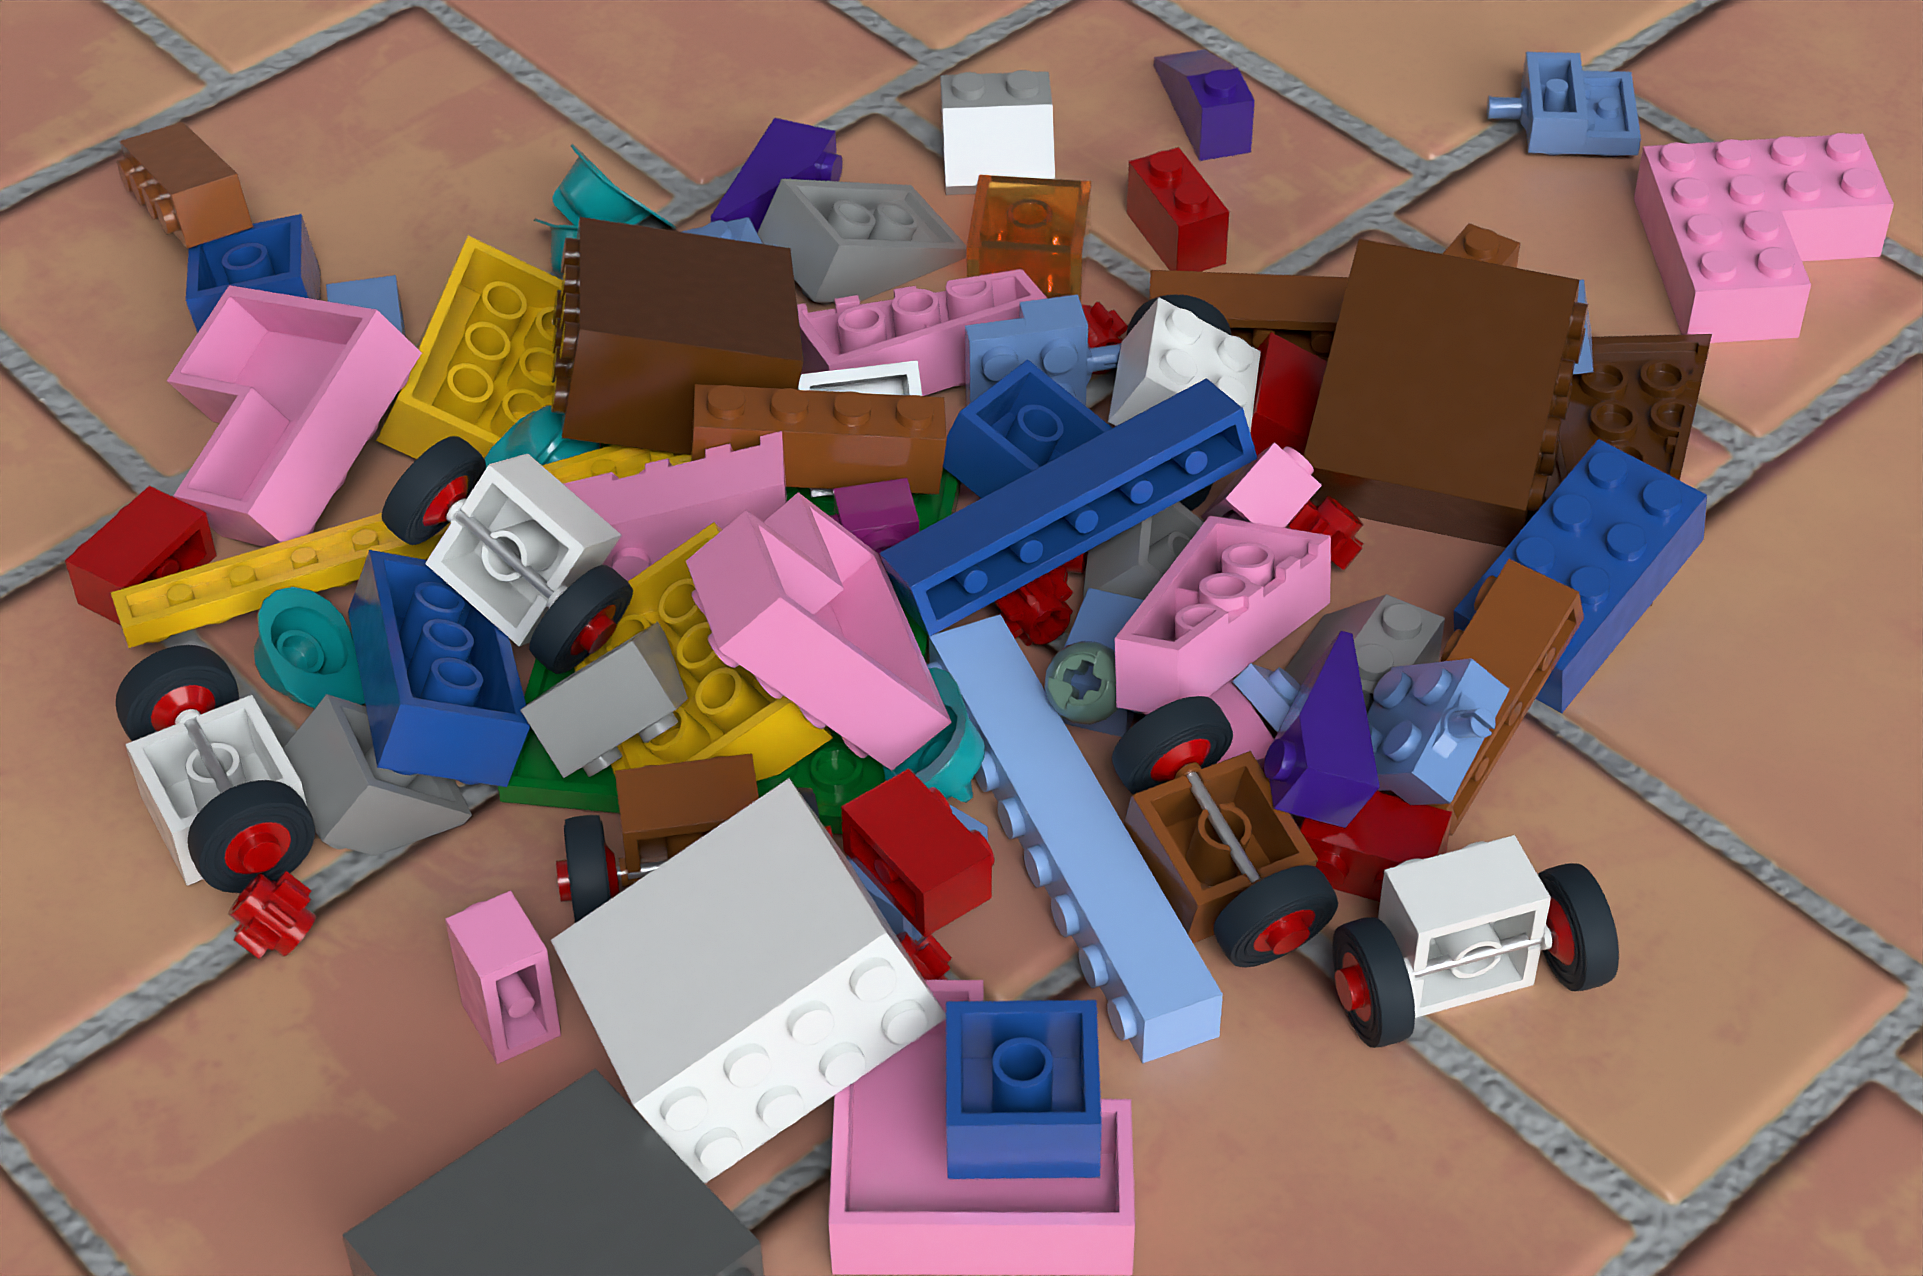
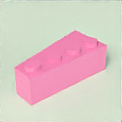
M1022 269L949 280L946 284V291L936 293L925 289H917L916 286L893 289L894 299L860 304L858 295L834 299L835 309L808 313L806 303L798 304L804 359L801 374L918 360L922 396L954 386L966 385L965 325L1018 319L1019 302L1047 299V297Z
M782 431L760 436V445L733 451L731 444L705 449L704 459L675 466L671 465L669 459L646 463L645 469L637 475L619 479L613 472L564 483V485L622 535L602 565L611 567L629 581L713 522L723 530L745 510L764 522L787 502Z
M1209 516L1115 637L1116 706L1148 715L1154 710L1179 699L1192 696L1209 697L1244 670L1250 663H1253L1330 603L1331 536Z

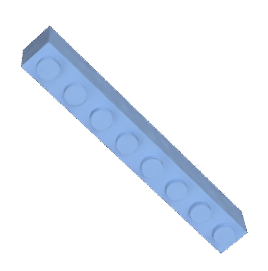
M1001 614L930 636V663L927 664L928 668L937 667L951 673L959 686L967 715L979 731L986 746L985 757L978 772L975 774L978 785L983 792L992 791L998 802L999 819L1005 834L1009 839L1018 838L1024 849V861L1032 883L1037 888L1044 886L1051 897V910L1059 932L1063 937L1072 935L1077 944L1081 969L1087 983L1091 988L1100 986L1108 1000V1015L1117 1037L1121 1041L1130 1040L1142 1064L1218 1038L1220 1034L1223 997L1221 990L1066 725L1050 705L1046 691Z

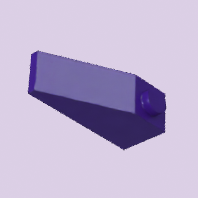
M1205 49L1154 57V68L1199 161L1251 153L1255 100L1239 68Z
M774 118L710 216L711 222H728L749 217L754 229L758 233L781 179L839 182L842 174L843 159L841 155L837 154L836 131Z
M1340 631L1308 672L1284 722L1266 753L1264 772L1270 780L1274 809L1344 828L1348 826L1375 794L1380 785L1353 634Z

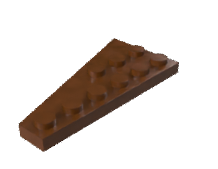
M1712 334L1592 337L1593 372L1573 374L1571 381L1573 387L1565 420L1562 419L1558 437L1560 443L1557 454L1561 480L1563 481L1596 441L1600 439L1680 481Z

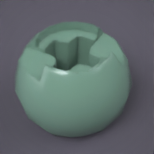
M1080 641L1067 645L1053 657L1046 670L1044 687L1050 705L1059 716L1072 723L1090 725L1106 720L1119 709L1116 706L1114 650L1099 642ZM1089 666H1094L1093 675L1101 680V687L1098 692L1087 690L1083 700L1078 699L1079 690L1071 685V679L1074 674L1085 675Z

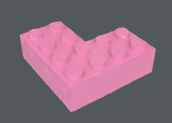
M1837 133L1828 136H1783L1776 139L1741 141L1729 139L1722 142L1670 143L1667 145L1643 146L1634 195L1636 207L1681 335L1712 334L1710 343L1799 338L1811 287L1802 261L1880 257L1894 205L1864 135Z
M229 285L167 379L170 385L210 420L220 423L173 496L206 512L209 526L222 537L267 547L313 533L316 521L333 494L345 482L348 470L365 443L377 431L378 422L397 392L407 383L410 371L422 352L377 309Z
M799 492L764 522L745 510L686 560L696 587L692 592V597L698 608L707 617L712 631L708 636V641L716 655L728 666L736 668L738 665H741L754 674L760 685L774 698L780 699L785 696L797 704L804 716L817 728L823 729L828 726L840 734L846 745L857 756L865 758L870 755L892 771L951 723V719L879 554Z
M925 980L945 1014L946 1002L984 1001L983 980ZM945 1019L917 1040L911 1042L857 1081L834 1095L829 1207L832 1274L1133 1275L1135 1205L1131 1099H1101L1100 1178L948 1179Z

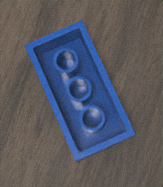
M1598 439L1453 610L1454 632L1458 629L1465 631L1476 613L1474 604L1481 586L1489 576L1498 577L1508 559L1579 591L1584 619L1535 698L1562 714L1704 540L1707 494Z
M369 550L348 610L377 768L389 769L402 775L422 774L456 779L469 785L482 783L507 787L530 728L528 721L520 710L526 706L509 637L425 564L427 560Z

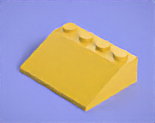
M468 235L447 276L416 347L422 354L410 371L407 383L397 392L376 441L417 459L439 441L451 436H458L473 446L485 459L490 449L519 419L542 407L551 406L554 388L552 369L555 355L552 353L555 325H553V312L556 292L562 289L563 280Z
M715 522L628 581L633 588L632 599L618 622L614 633L599 650L590 654L574 667L575 672L656 622L660 624L668 640L688 699L673 711L678 723L662 734L644 743L637 733L617 745L623 756L611 764L614 774L616 770L640 768L647 765H663L710 759L717 756L727 757L752 753L756 781L779 775L833 738L828 726L823 729L814 726L804 716L797 704L785 696L780 699L774 698L760 685L754 674L741 665H738L736 668L728 666L716 655L710 646L708 636L712 631L707 617L698 608L692 597V592L696 587L686 560L722 530Z

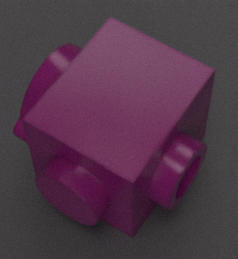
M907 478L833 489L834 515L829 516L878 554L919 532V519Z

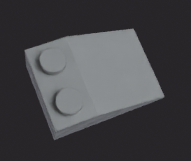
M781 179L757 233L760 240L766 245L791 248L794 279L802 287L801 290L807 298L824 305L835 302L834 299L855 295H858L859 300L863 301L963 260L970 250L911 185Z

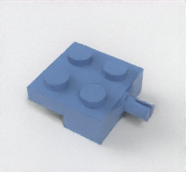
M1526 52L1520 98L1488 96L1487 119H1519L1526 130L1528 153H1544L1553 156L1561 154H1589L1604 157L1617 155L1638 156L1641 134L1631 72L1582 71L1580 53Z
M1078 295L1019 302L1018 319L965 325L966 406L1027 359L1086 406L1087 384L1091 379L1092 373L1094 371L1117 368L1121 343L1094 348L1089 347L1088 323Z
M1472 658L1392 667L1376 685L1373 693L1374 702L1367 713L1380 785L1377 791L1392 790L1409 805L1450 804L1484 738L1492 734L1489 729H1495V717L1510 689Z

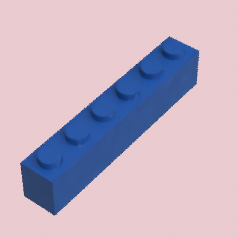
M1205 378L879 553L901 606L930 637L1258 458L1244 410L1216 385Z

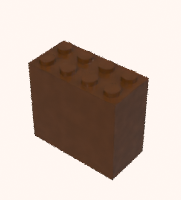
M580 217L577 238H565L561 273H564L562 289L556 292L553 312V325H555L552 353L555 355L552 369L554 388L551 413L562 414V438L691 455L695 384L778 389L792 388L798 390L804 359L791 248Z
M1358 239L1303 456L1314 469L1311 476L1322 485L1309 500L1319 507L1323 500L1330 496L1359 518L1507 548L1547 499L1545 493L1548 476H1552L1560 443L1558 437L1562 419L1565 420L1573 387L1571 381L1574 366L1579 363L1586 331L1584 325L1588 304L1578 302L1579 279Z

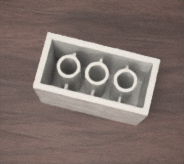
M790 778L551 939L633 1106L704 1183H707L724 1170L733 1166L737 1161L787 1127L793 1125L800 1118L946 1019L944 1010L856 871Z

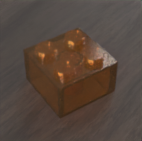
M979 174L967 241V278L1022 269L1047 298L1078 295L1080 302H1082L1090 240L1092 181Z

